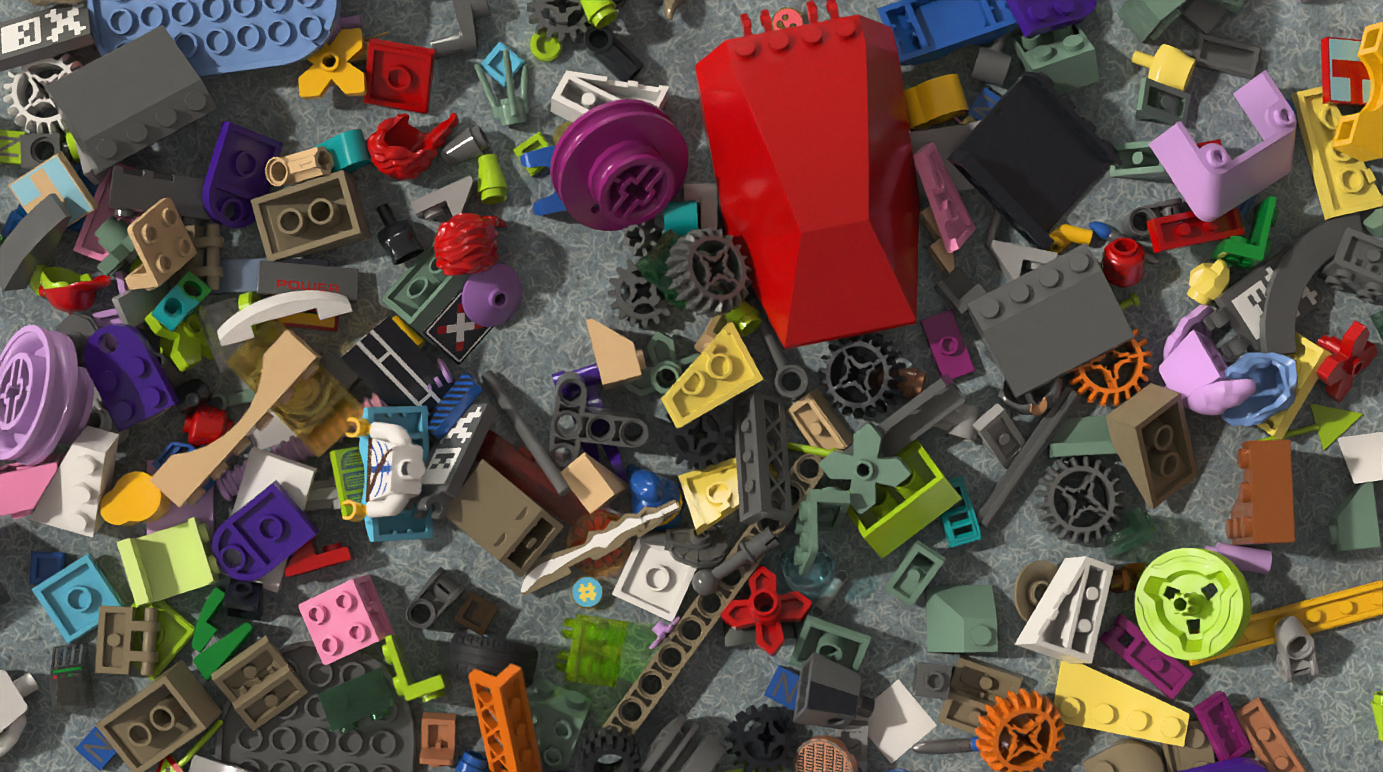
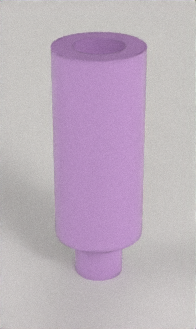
M1217 542L1215 547L1204 546L1203 548L1227 557L1242 571L1268 574L1271 568L1272 552L1269 550Z

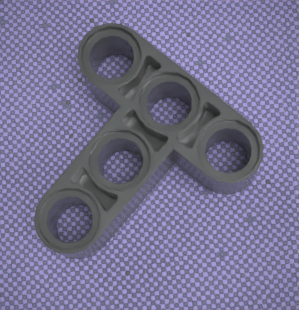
M576 372L562 374L557 379L547 452L560 472L579 457L580 442L636 448L642 446L649 436L647 423L639 413L585 406L587 398L586 384L583 377ZM569 382L577 383L581 387L579 393L575 396L565 395L562 392L565 384ZM564 415H571L576 419L573 427L565 429L558 425V420ZM597 419H604L609 422V426L605 431L598 433L591 429L592 423ZM630 423H637L642 426V429L638 435L628 436L624 433L625 427ZM565 447L572 454L567 460L560 461L553 456L557 449Z

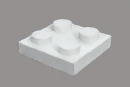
M637 538L612 595L673 622L696 572V568L674 560L670 552L664 550V546L640 544V538Z

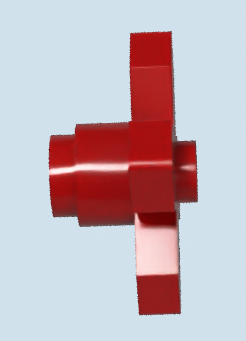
M1354 321L1349 327L1343 339L1324 335L1316 343L1332 353V355L1324 360L1316 374L1319 380L1327 384L1325 388L1327 396L1338 403L1343 400L1351 389L1354 377L1362 369L1367 368L1378 353L1375 344L1368 341L1370 336L1368 328L1357 321Z
M759 565L748 579L751 589L749 599L731 600L721 613V618L736 631L756 626L757 646L771 657H774L785 644L781 622L803 621L813 608L811 600L798 591L778 595L776 575L763 565ZM765 608H771L767 612H762Z

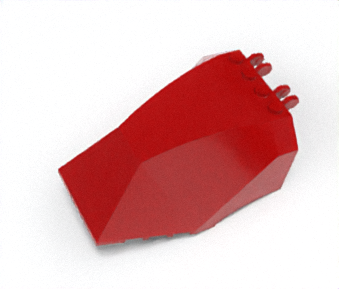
M814 0L807 1L806 9L810 24L774 31L769 10H761L760 22L764 33L752 35V25L748 13L740 14L743 37L725 40L695 65L700 113L714 180L717 186V196L725 236L733 235L732 243L734 245L742 244L739 250L741 255L749 256L745 265L753 270L747 277L753 281L751 285L754 293L763 305L768 319L785 350L917 323L920 200L899 53L892 27L859 14L839 18L836 0H827L826 9L830 20L819 22L818 10Z

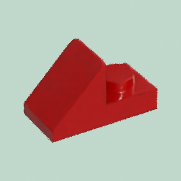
M314 536L295 551L285 569L286 577H295L355 560L352 547H343L342 542L322 547L324 553L319 554Z

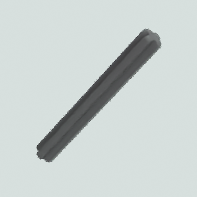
M1069 387L1062 389L1060 399L1056 405L1047 411L976 514L978 524L987 529L993 526L1079 401L1080 395L1075 390Z

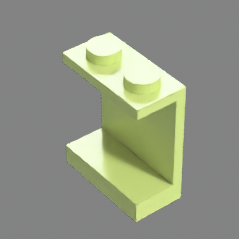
M193 517L188 519V522L136 539L128 538L117 542L136 606H146L220 582L218 574L222 573V570L219 568L216 558L211 554L208 542L212 541V536L206 522L202 523L200 518Z

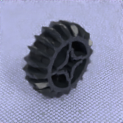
M871 333L852 336L849 339H838L839 346L830 344L828 349L832 356L823 355L821 357L823 362L827 363V367L819 368L817 371L820 374H826V380H821L818 384L820 387H828L829 390L824 393L823 397L825 399L834 398L831 404L833 409L842 407V415L850 416L853 413L854 419H862L864 414L867 419L875 418L876 411L879 414L887 413L886 404L889 406L897 404L896 399L892 395H902L904 393V390L898 387L897 384L898 382H906L907 377L899 375V370L906 368V364L896 362L902 353L900 350L891 351L894 344L893 341L886 340L883 342L882 334L875 333L872 336ZM863 347L868 348L879 359L866 362L863 356H858L856 350ZM845 362L847 371L845 376L841 378V369ZM860 369H869L866 371V376H863L866 378L865 381L857 380L859 379L858 374H862L859 372ZM884 371V381L880 389L878 376ZM857 387L862 394L867 395L869 400L859 402L849 396L846 391Z

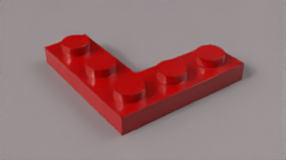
M1220 139L1196 143L1199 149L1209 143L1222 146ZM1238 206L1212 222L1200 220L1193 211L1146 221L1154 254L1230 239V236L1245 234Z

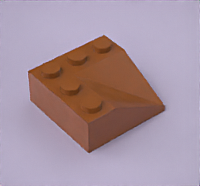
M1249 440L1243 442L1242 448L1238 449L1237 462L1239 469H1243L1244 482L1239 484V494L1230 512L1231 519L1226 520L1227 538L1232 540V545H1272L1295 542L1290 440Z

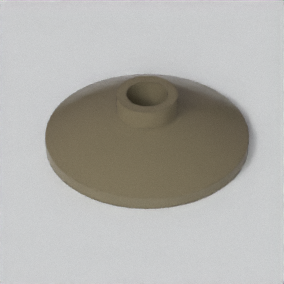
M1037 560L1027 564L1020 571L1014 586L1015 606L1025 622H1028L1059 569L1049 561Z

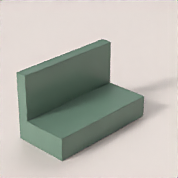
M1106 416L1066 418L1048 444L1049 459L1069 458V456H1107L1117 454L1111 442Z

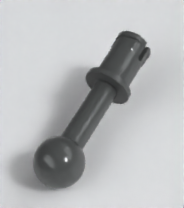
M769 526L746 543L741 541L739 545L742 550L714 569H702L694 575L692 580L694 590L703 596L713 594L717 590L720 580L748 561L753 565L757 564L756 560L774 547L779 546L780 541L775 534H772L773 531Z

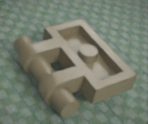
M207 224V237H204L203 226H185L197 254L170 277L169 292L188 271L192 272L201 281L206 279V285L212 291H220V278H223V267H220V249L224 248V238L220 237L221 225ZM204 249H207V266L203 267ZM186 284L184 286L186 293L198 292L192 285Z
M99 606L95 673L129 675L132 674V661L142 662L141 675H154L155 662L159 660V652L156 651L157 632H160L161 622L158 621V608H145L144 621L135 620L136 607ZM134 631H144L142 651H133Z

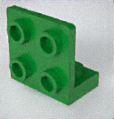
M1269 196L1255 206L1248 239L1240 236H1230V239H1225L1212 248L1210 261L1216 262L1217 259H1223L1227 262L1228 266L1249 270L1262 262L1263 258L1267 259L1272 246V239H1268L1270 226H1275L1279 215V207H1275L1277 197Z

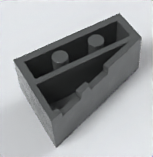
M113 165L108 209L115 210L114 216L134 218L135 212L145 213L162 198H171L184 225L201 226L202 221L210 220L202 201L205 179L175 174H159L149 170L123 169V166Z

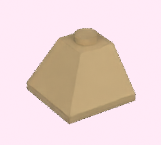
M593 318L586 320L604 391L642 378L641 370L647 368L642 349L635 350L632 341Z

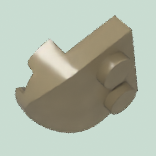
M1132 738L1120 739L1114 742L1112 746L1082 762L1087 772H1165L1164 761L1159 752L1149 743L1145 744L1132 740Z

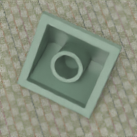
M806 615L789 664L801 668V665L813 653H817L857 673L870 643L871 636Z

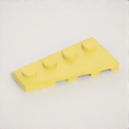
M1322 87L1292 94V101L1296 108L1299 127L1324 219L1329 220L1343 215L1382 208L1383 195L1380 194L1374 183L1376 178L1370 168L1367 169L1364 162L1331 148L1339 118L1343 117L1337 105L1323 104Z
M1061 661L1053 705L1059 709L1060 718L1065 724L1184 747L1189 713L1081 663L1070 664Z

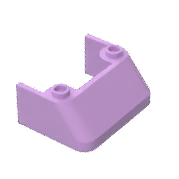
M1266 70L1233 93L1264 140L1260 144L1232 160L1227 151L1218 144L1209 143L1199 149L1181 121L1174 124L1148 144L1193 213L1202 221L1212 222L1280 180L1292 170L1297 124L1296 116Z

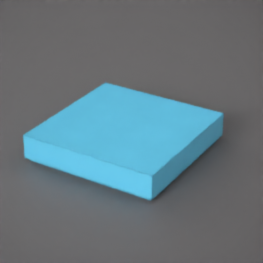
M91 552L32 588V591L68 645L98 626L99 606H125Z

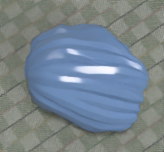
M1253 352L1242 355L1226 369V379L1255 380L1256 392L1241 405L1227 409L1222 414V419L1231 426L1243 425L1249 427L1260 425L1276 413L1288 409L1296 399L1294 390L1298 386L1296 361L1274 352L1266 354Z

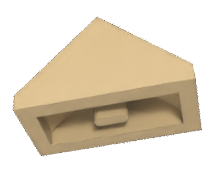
M585 452L560 472L571 487V490L590 514L605 508L628 489V484Z

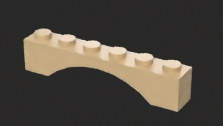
M286 330L263 355V370L258 391L241 420L223 437L208 446L188 453L172 455L151 477L150 481L178 507L186 506L188 503L191 506L195 505L206 493L203 487L211 478L214 481L218 480L228 469L229 466L226 464L228 459L233 454L239 456L251 444V441L248 439L249 436L256 429L262 431L273 420L274 416L271 412L279 404L285 406L295 396L297 391L293 388L301 379L308 381L317 372L319 366L316 363L322 357L292 330Z

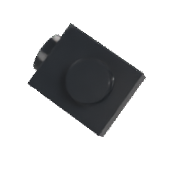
M230 579L223 598V606L227 607V616L260 621L263 614V584Z

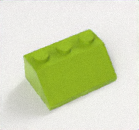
M917 438L892 456L901 457L912 470V474L897 487L878 483V502L863 514H859L851 504L847 510L848 515L863 538L882 559L962 499Z

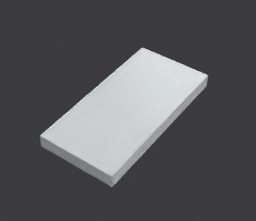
M253 447L250 450L232 515L275 480L279 482L304 512L317 468ZM236 549L227 550L226 556L229 562L236 565L242 563V555ZM290 556L265 576L249 582L262 583L264 589L278 593L282 586Z

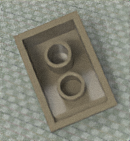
M344 170L251 199L267 261L278 262L344 247L371 238L354 175Z
M1150 383L1106 416L1112 445L1149 508L1155 509L1198 475L1181 393Z
M180 660L95 725L132 772H144L207 729L223 711L183 660Z

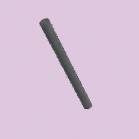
M486 371L481 376L482 380L560 496L567 495L571 491V487L493 371Z

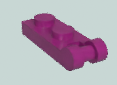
M1119 614L1113 621L1115 625L1108 633L1104 632L1099 641L1169 699L1173 700L1192 677L1193 673L1174 657L1159 651L1148 641L1137 626ZM1125 633L1133 638L1127 647L1118 642Z

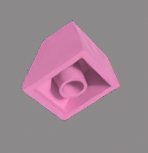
M68 451L50 454L42 462L34 466H27L17 462L3 465L0 468V516L11 514V518L14 519L31 514V510L37 507Z

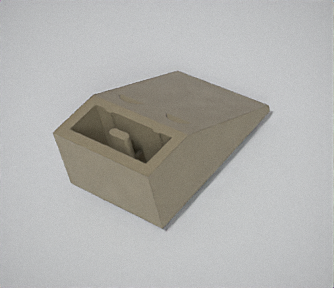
M483 459L466 477L457 498L450 499L445 515L521 578L564 527L546 509Z

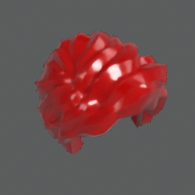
M407 113L397 114L396 117L382 121L377 126L376 132L372 133L366 140L371 161L380 172L398 181L418 178L422 172L429 169L434 157L438 155V148L446 143V138L452 133L453 128L459 124V117L455 113L451 114L449 119L430 130L429 133L422 132L409 124V115Z
M475 213L456 214L449 221L442 222L434 240L435 258L437 259L436 267L443 270V274L448 277L482 273L490 270L499 259L497 253L498 232L495 229L507 227L506 222L498 216H480Z

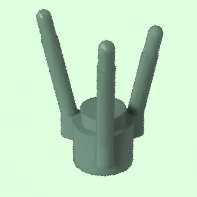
M508 49L503 50L508 98L500 99L501 106H499L481 65L476 63L474 67L492 107L494 119L500 118L501 126L527 122L526 114L529 113L527 103L528 65H522L519 98V96L516 97L510 53Z

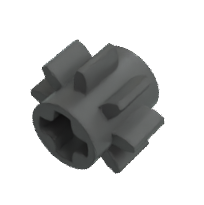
M655 218L638 225H630L628 228H623L625 232V242L623 245L633 249L632 256H655V249L664 245L662 242V231L664 229L654 225Z

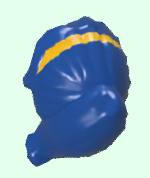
M634 464L628 465L626 478L631 493V513H638L644 506L658 507L676 499L681 511L667 517L662 524L652 530L666 532V529L677 527L682 521V510L686 503L680 486L675 481L657 475L648 469H640V467Z

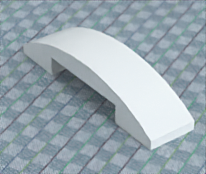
M305 290L278 294L242 309L223 323L217 330V334L222 347L254 338L251 325L314 308L319 319L322 320L352 312L351 304L346 296L327 291Z

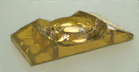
M277 318L267 321L254 334V338L248 339L225 362L255 393L258 391L262 375L263 355L286 330H289ZM318 361L316 363L319 366L317 372L308 381L301 379L293 388L297 391L295 396L285 406L279 404L273 412L320 458L355 424L354 421H347L348 418L363 416L364 407Z

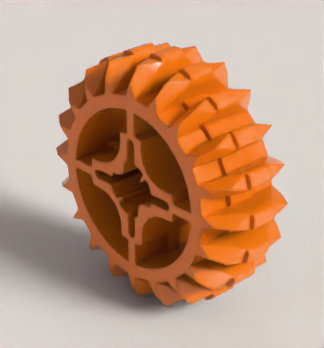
M1137 328L1132 330L1135 337L1140 332ZM1144 338L1138 342L1133 339L1125 343L1130 353H1120L1115 349L1107 352L1106 354L1109 355V358L1112 357L1114 360L1122 359L1110 366V370H1107V366L1103 367L1101 364L1093 365L1105 358L1106 354L1074 369L1069 373L1074 372L1075 377L1067 382L1068 385L1072 386L1079 382L1081 387L1077 389V394L1081 396L1086 390L1089 391L1088 403H1093L1098 395L1101 407L1107 405L1108 397H1110L1113 406L1120 405V395L1123 400H1129L1132 397L1130 390L1136 394L1142 390L1137 381L1147 383L1150 380L1147 375L1141 373L1142 371H1150L1153 368L1152 364L1143 362V359L1152 356V352H1142L1140 348L1148 343L1147 339ZM1133 362L1129 379L1118 388L1117 379H1119L1118 371L1120 366ZM1095 371L1099 373L1104 383H1107L1108 388L1094 384L1085 372Z
M1020 688L1017 695L1013 691L1007 690L1005 699L995 695L997 704L993 707L985 704L988 714L986 716H978L982 726L974 728L975 734L979 737L975 742L980 750L981 758L988 762V766L996 772H1033L1035 768L1044 771L1043 763L1047 760L1054 762L1052 753L1053 751H1062L1058 741L1065 739L1064 732L1061 730L1065 725L1064 721L1060 718L1059 709L1052 704V701L1047 696H1042L1034 690L1029 693L1026 689ZM1015 729V730H1017L1019 733L1022 732V733L1025 734L1027 737L1025 738V737L1022 736L1021 734L1018 735V734L1015 733L1013 730Z

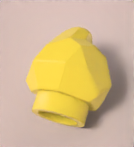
M1217 259L1214 264L1202 263L1191 270L1189 286L1191 287L1186 294L1200 304L1210 306L1216 297L1227 290L1230 272L1227 262L1223 259Z

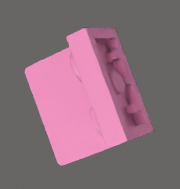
M370 574L351 579L298 606L324 665L335 662L371 644L383 641L386 636L396 635Z

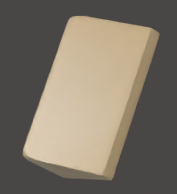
M818 388L809 392L785 410L810 446L830 450L838 448L843 451L853 443V436Z

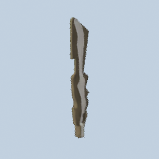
M674 499L658 507L644 506L638 513H625L618 521L611 520L605 530L589 531L585 544L538 557L526 572L521 594L528 595L573 573L569 567L589 557L595 561L621 547L630 537L636 534L640 538L662 524L667 517L680 512L679 503Z

